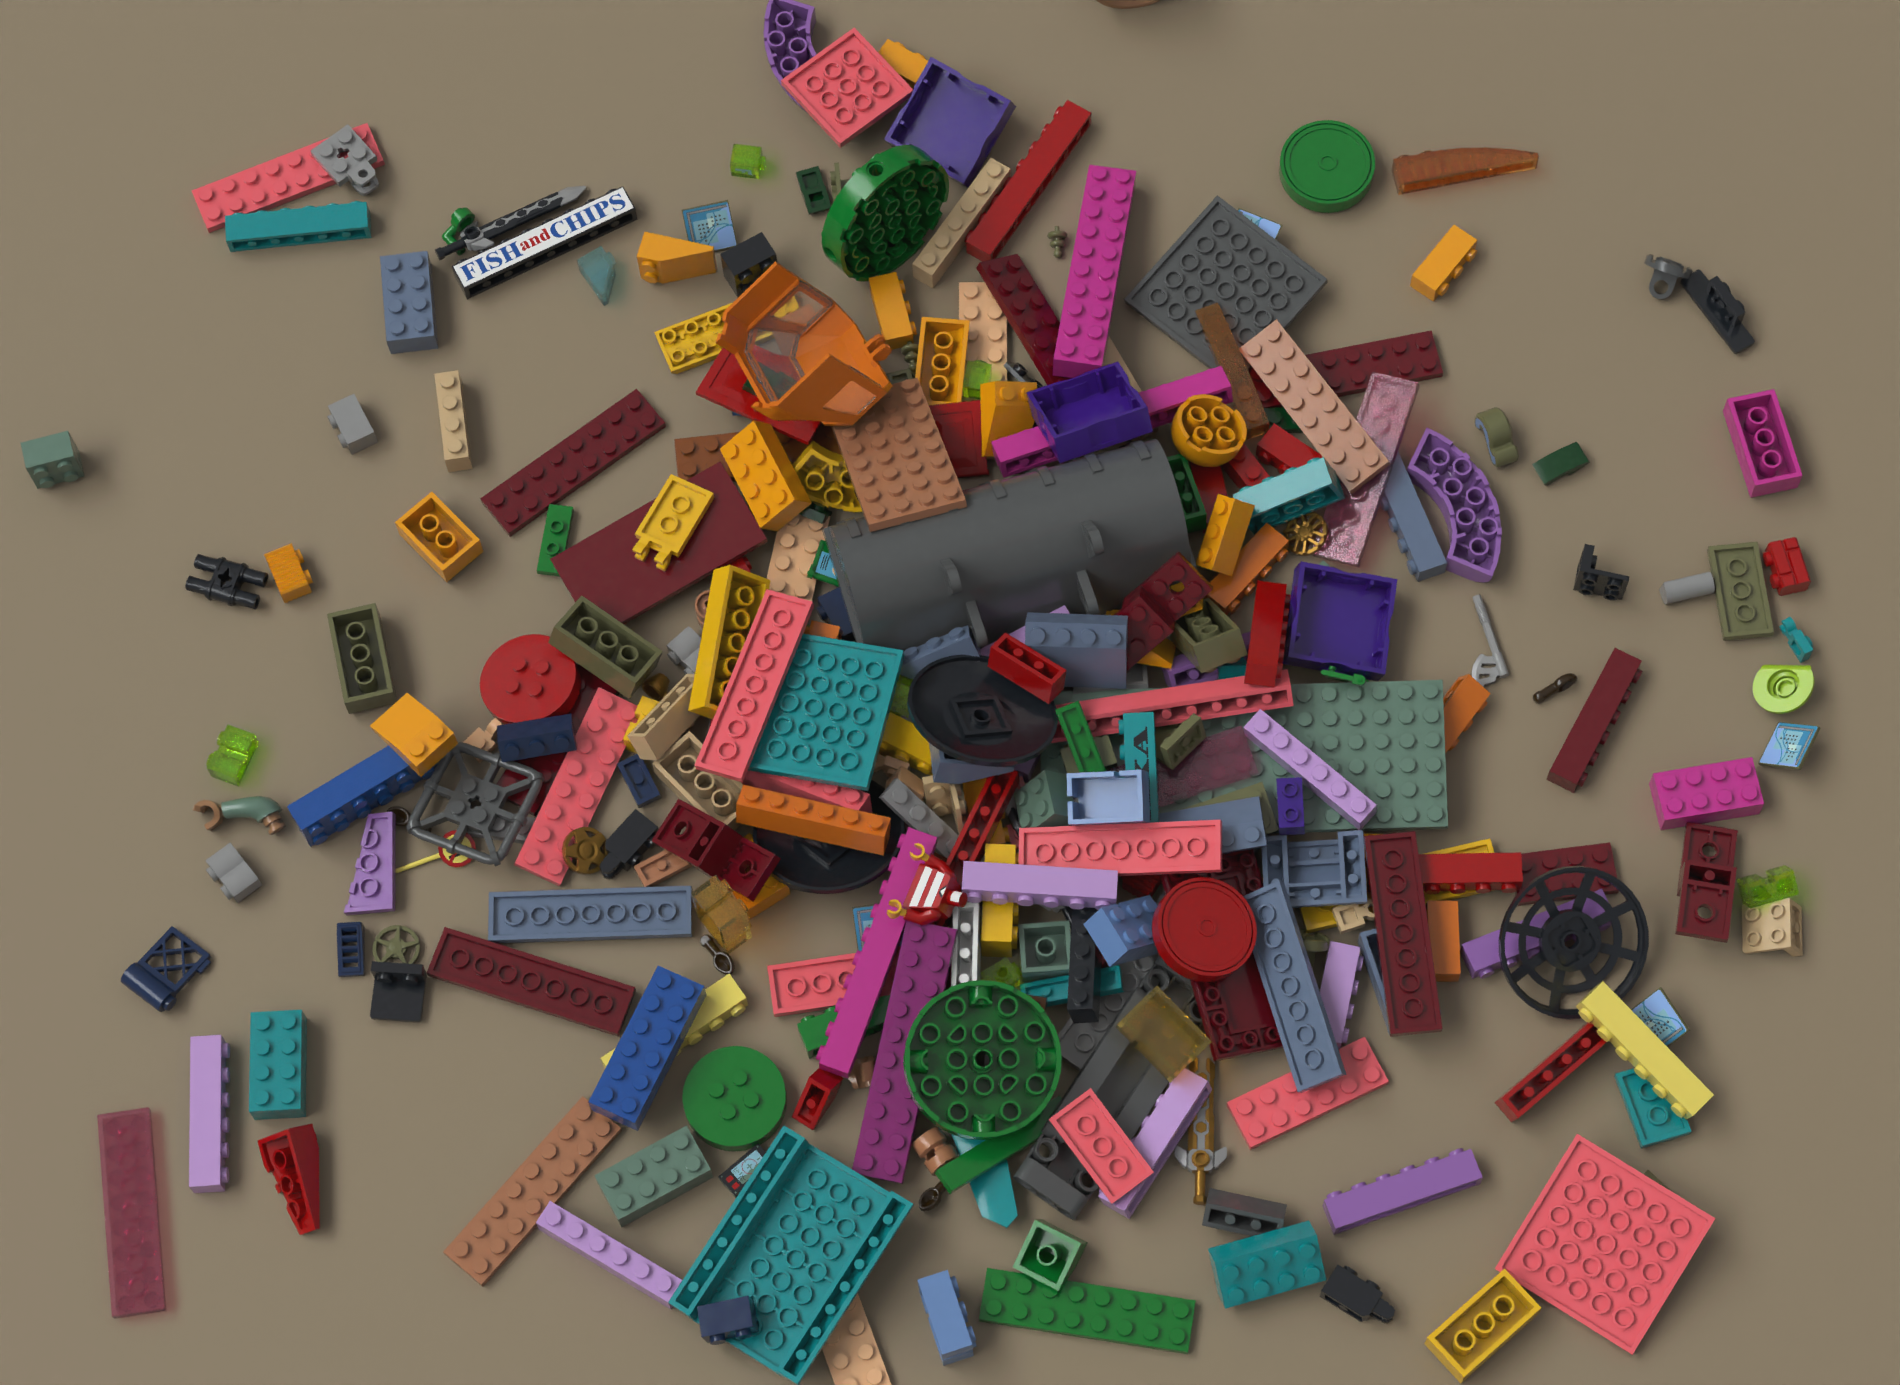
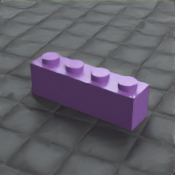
M1251 631L1242 634L1247 654ZM1184 654L1174 657L1170 669L1162 667L1165 683L1168 687L1218 679V668L1212 672L1201 673Z

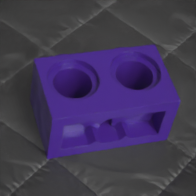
M1302 777L1276 778L1279 835L1305 834Z

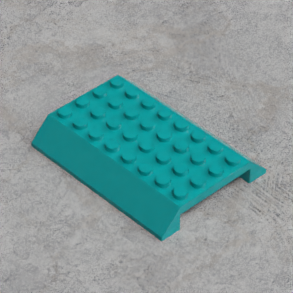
M783 1125L668 1303L699 1324L697 1306L749 1296L755 1304L759 1332L752 1333V1336L747 1339H736V1337L726 1339V1342L781 1377L799 1385L914 1204L892 1190L888 1192L809 1144L804 1137Z

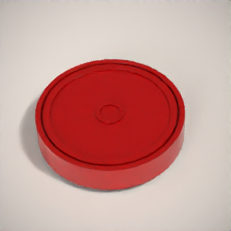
M528 634L516 637L497 648L486 661L480 677V693L492 716L498 719L502 725L565 715L574 706L581 688L579 667L574 660L548 643L550 636Z
M1197 877L1182 881L1162 898L1153 915L1152 935L1159 955L1173 971L1190 980L1214 982L1232 975L1248 960L1256 943L1257 926L1250 905L1235 888L1214 878Z

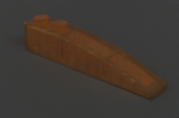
M1488 147L1456 148L1438 151L1427 150L1417 155H1401L1393 159L1391 171L1397 193L1401 195L1536 169L1539 156L1535 152Z
M1218 302L1195 310L1217 367L1222 366L1231 384L1232 405L1234 410L1237 409L1245 421L1247 428L1246 440L1267 433L1269 430V420Z

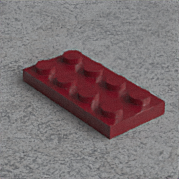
M1610 842L1522 853L1523 883L1521 889L1517 890L1515 894L1517 895L1524 886L1536 877L1550 870L1567 866L1592 867L1617 878ZM1561 874L1551 877L1544 882L1549 893L1561 888H1579L1585 874ZM1596 876L1590 888V891L1593 892L1602 889L1605 895L1619 893L1613 885ZM1535 887L1521 899L1518 906L1535 904L1540 899ZM1576 895L1561 896L1553 899V901L1575 899Z

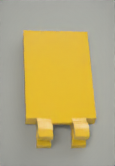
M670 474L635 533L636 538L639 539L632 549L636 553L635 558L644 562L651 548L658 551L654 558V562H657L656 568L666 571L672 554L677 557L681 555L712 503L714 493Z

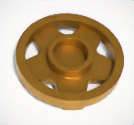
M581 827L571 831L566 836L562 846V855L565 863L572 871L586 875L599 871L601 861H604L603 859L608 855L605 844L606 838L598 830L591 827ZM586 832H590L594 836L589 837ZM574 836L575 843L569 845L571 838ZM570 858L577 860V867L571 862ZM591 863L597 865L595 868L588 870Z

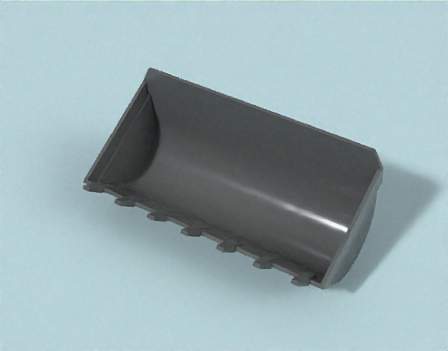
M1157 439L1144 442L1138 440L1120 446L1118 449L1096 455L1094 453L1086 454L1051 467L1042 466L1027 471L1025 474L1007 479L986 481L977 487L962 490L967 503L966 508L953 509L946 513L912 522L909 521L873 532L869 531L865 517L858 519L852 517L822 529L855 642L904 651L910 647H918L925 644L933 637L946 635L954 628H962L967 625L972 632L977 647L982 649L997 641L1004 633L1010 634L1025 626L1027 612L1050 613L1063 605L1066 606L1070 614L1105 615L1106 611L1120 610L1124 598L1177 552H1180L1197 569L1189 544L1185 516L1176 482L1166 454ZM1174 581L1170 586L1178 584L1180 581Z

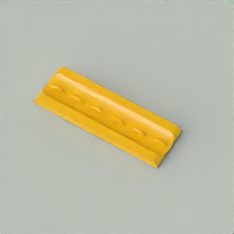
M794 295L772 315L780 316L797 307L798 304ZM732 303L654 332L672 374H679L717 358L723 348L716 344L718 333H722L724 322L722 321L723 313ZM757 329L753 345L771 339L769 330Z

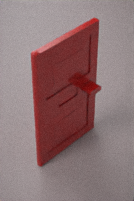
M753 345L751 357L759 369L775 378L777 375H780L794 384L798 382L787 360ZM722 348L696 390V395L751 420L771 424L775 431L809 445L822 422L811 420L777 421L752 408L751 406L755 402L760 401L757 396L742 389L747 377L735 355Z
M980 400L929 405L957 478L989 475L987 459L982 457Z

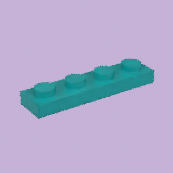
M1120 966L1101 968L1100 997L1124 992ZM1069 975L1020 984V991L1029 995L1048 997L1047 1007L1065 1004L1068 1001Z

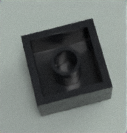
M762 232L720 254L724 277L737 297L752 285L775 261L777 262L776 253Z

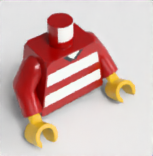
M915 843L914 846L920 849L922 853L916 856L910 852V857L914 861L923 860L925 863L919 864L903 905L896 899L890 900L889 905L896 907L898 910H887V915L891 919L903 916V920L925 926L939 919H948L955 906L962 908L966 905L968 897L965 892H961L962 886L956 881V874L949 865L933 854H926L924 846Z

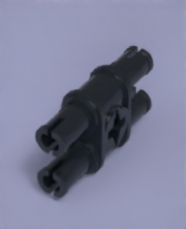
M198 554L194 561V567L214 574L210 581L189 576L185 588L188 591L205 595L210 601L214 599L228 603L229 606L238 604L257 609L260 596L240 590L241 586L246 582L265 587L269 575L266 572L249 568L246 563L240 564L226 560L225 557L215 559Z

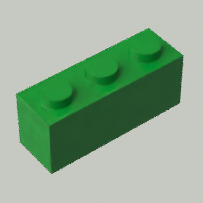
M1181 454L1167 457L1179 492L1187 532L1191 533L1206 529L1207 514L1187 459Z

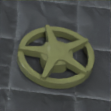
M401 925L389 926L383 929L376 936L372 947L376 962H387L392 958L400 959L402 963L415 964L421 950L420 941L414 931ZM396 930L393 939L389 941L381 939L385 934ZM401 931L409 933L415 941L404 942L400 939ZM378 943L385 946L387 951L382 960L377 955ZM416 946L413 958L407 963L404 958L407 949Z

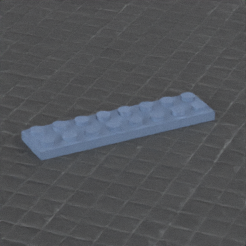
M1278 880L1243 896L1250 905L1255 917L1257 938L1253 954L1297 1092L1303 1093L1346 1075L1284 881Z
M691 886L489 892L488 941L494 943L692 937Z

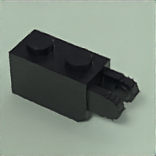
M637 809L627 817L605 842L608 855L603 859L604 861H601L602 863L599 866L604 879L610 880L615 878V875H618L622 869L628 872L631 867L634 868L635 865L641 862L643 854L648 848L652 849L656 846L652 839L659 830L658 826Z
M1336 1266L1321 1290V1298L1359 1322L1368 1321L1370 1316L1378 1321H1382L1384 1324L1393 1321L1395 1309L1382 1299L1383 1292L1380 1291V1287L1370 1280L1365 1282L1357 1277V1272L1348 1266Z

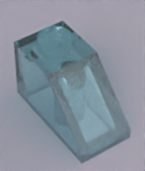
M602 246L579 258L577 263L580 273L605 306L609 303L616 276L614 268L616 261L610 252L606 253Z

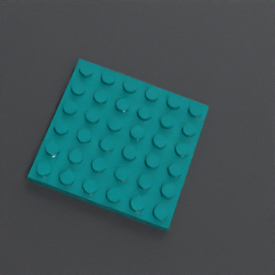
M803 634L748 770L868 791L905 657L904 650Z

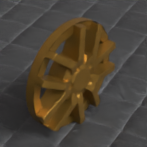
M1310 512L1289 521L1286 529L1283 530L1284 537L1289 540L1288 549L1299 556H1308L1321 549L1328 536V526L1324 518L1316 512ZM1302 518L1303 524L1299 525L1298 520ZM1323 526V533L1317 532ZM1289 534H1295V536L1289 538ZM1316 536L1321 537L1319 543L1314 541ZM1303 543V550L1299 551L1301 544ZM1310 543L1316 545L1312 549L1308 550Z

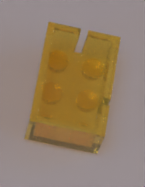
M714 875L694 890L691 896L697 918L721 948L730 954L752 937L750 931L752 925L749 922L748 908L740 898L736 900L731 894L733 890L725 879L720 881Z
M1158 986L1145 996L1116 1026L1131 1043L1135 1040L1139 1043L1136 1048L1170 1083L1212 1042Z

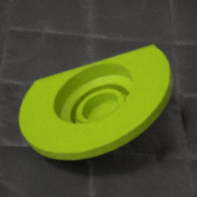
M1763 665L1753 681L1755 700L1764 710L1775 714H1785L1800 708L1810 698L1814 689L1815 678L1811 666Z

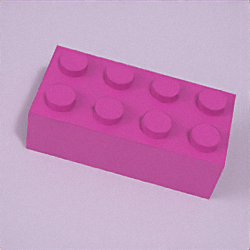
M1775 389L1727 399L1723 414L1750 498L1798 488L1803 475Z
M1752 757L1653 773L1649 782L1660 830L1685 827L1687 822L1703 824L1760 814L1764 805Z

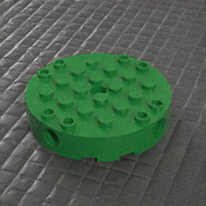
M900 145L880 154H875L870 161L852 173L851 178L841 189L827 214L821 233L822 248L825 256L849 278H854L861 282L869 281L868 278L888 274L896 270L925 243L922 239L928 230H934L943 214L940 211L941 205L947 202L949 194V178L946 170L924 150L914 145Z
M988 980L960 983L932 998L919 1012L911 1026L905 1043L903 1058L906 1084L920 1111L944 1131L972 1140L1002 1138L1030 1124L1051 1100L1058 1085L1062 1064L1061 1046L1057 1031L1039 1003L1031 996L1026 995L1011 985ZM985 1053L990 1059L989 1064L985 1067L978 1065L975 1060L977 1054Z

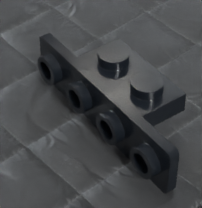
M1699 269L1692 273L1690 279H1681L1680 284L1734 354H1738L1754 344L1755 340L1742 324L1745 315L1744 306L1733 297L1729 286L1725 282H1722L1718 276L1708 280Z

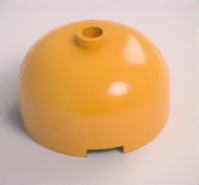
M1199 394L1187 398L1178 408L1171 424V436L1178 452L1191 463L1203 467H1217L1231 461L1241 449L1247 436L1246 424L1237 409L1233 411L1229 406L1221 402L1222 398L1217 396Z

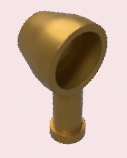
M657 673L645 680L642 684V689L650 698L661 701L669 693L667 690L670 680L664 674Z

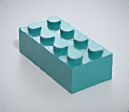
M1324 457L1313 458L1303 466L1289 468L1279 476L1267 477L1257 485L1245 486L1239 492L1232 494L1234 499L1255 505L1248 528L1254 535L1266 523L1276 527L1345 498L1335 470Z
M302 1010L251 1012L249 1113L254 1120L306 1117L307 1017Z
M1309 1220L1208 1248L1217 1292L1225 1309L1326 1281L1317 1234Z

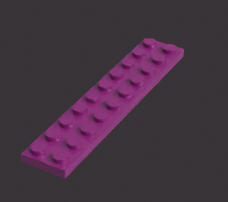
M906 921L852 1170L862 1176L900 1184L904 1183L919 1114V1108L909 1092L904 1075L903 1058L905 1043L911 1026L919 1012L932 998L946 989L958 934L957 929L933 924L921 926Z

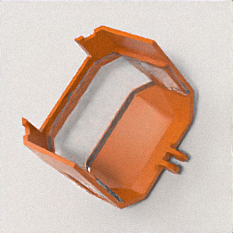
M776 261L723 313L722 321L724 322L722 333H718L716 344L735 355L760 401L755 402L751 407L772 420L821 421L825 426H852L892 388L891 382L878 362L885 360L892 351L889 344L885 343L884 335L877 334L866 342L857 324L832 298Z

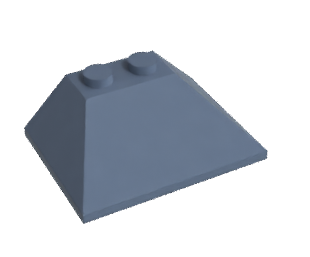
M1363 830L1339 831L1338 839L1288 842L1287 835L1266 836L1268 847L1262 848L1263 885L1265 887L1278 880L1284 881L1292 908L1368 903Z

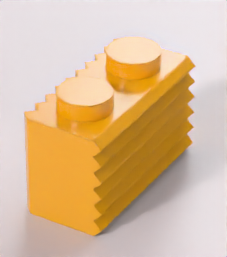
M291 543L264 554L284 603L306 596L312 592L309 584L313 583L308 569L303 571L301 564L305 561L300 549L294 550Z

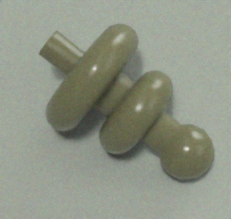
M1055 226V231L1049 232L1047 237L1053 240L1050 246L1055 248V258H1061V248L1065 246V242L1062 239L1067 237V233L1060 231L1059 226Z
M908 341L907 345L901 348V354L905 356L904 360L910 363L909 370L914 372L916 371L919 345Z

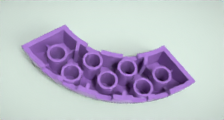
M769 0L764 17L763 32L768 62L782 89L792 101L805 111L782 86L781 80L816 55L812 45V34L816 24L815 7L794 0Z
M1426 428L1407 467V472L1412 484L1422 489L1433 499L1445 518L1450 542L1449 552L1446 557V570L1475 582H1489L1493 577L1501 550L1502 528L1496 498L1493 496L1486 476L1470 460V456L1466 452L1460 451L1448 438Z

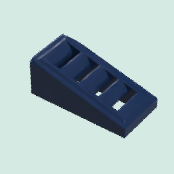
M362 922L337 923L339 977L365 976V927ZM357 933V935H345V934ZM357 942V945L345 946V943ZM345 953H358V956L345 957ZM345 963H358V967L344 966Z

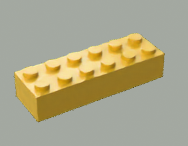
M732 565L713 570L688 711L714 719L766 589L769 590L771 580Z

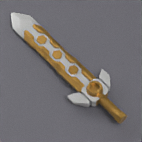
M1202 1030L1189 1050V1071L1207 1080L1212 1091L1188 1127L1189 1154L1181 1147H1175V1158L1184 1169L1187 1168L1189 1172L1195 1174V1196L1193 1197V1203L1196 1205L1206 1204V1174L1211 1173L1213 1169L1217 1170L1227 1158V1147L1221 1148L1213 1154L1215 1062L1213 1061L1206 1033Z

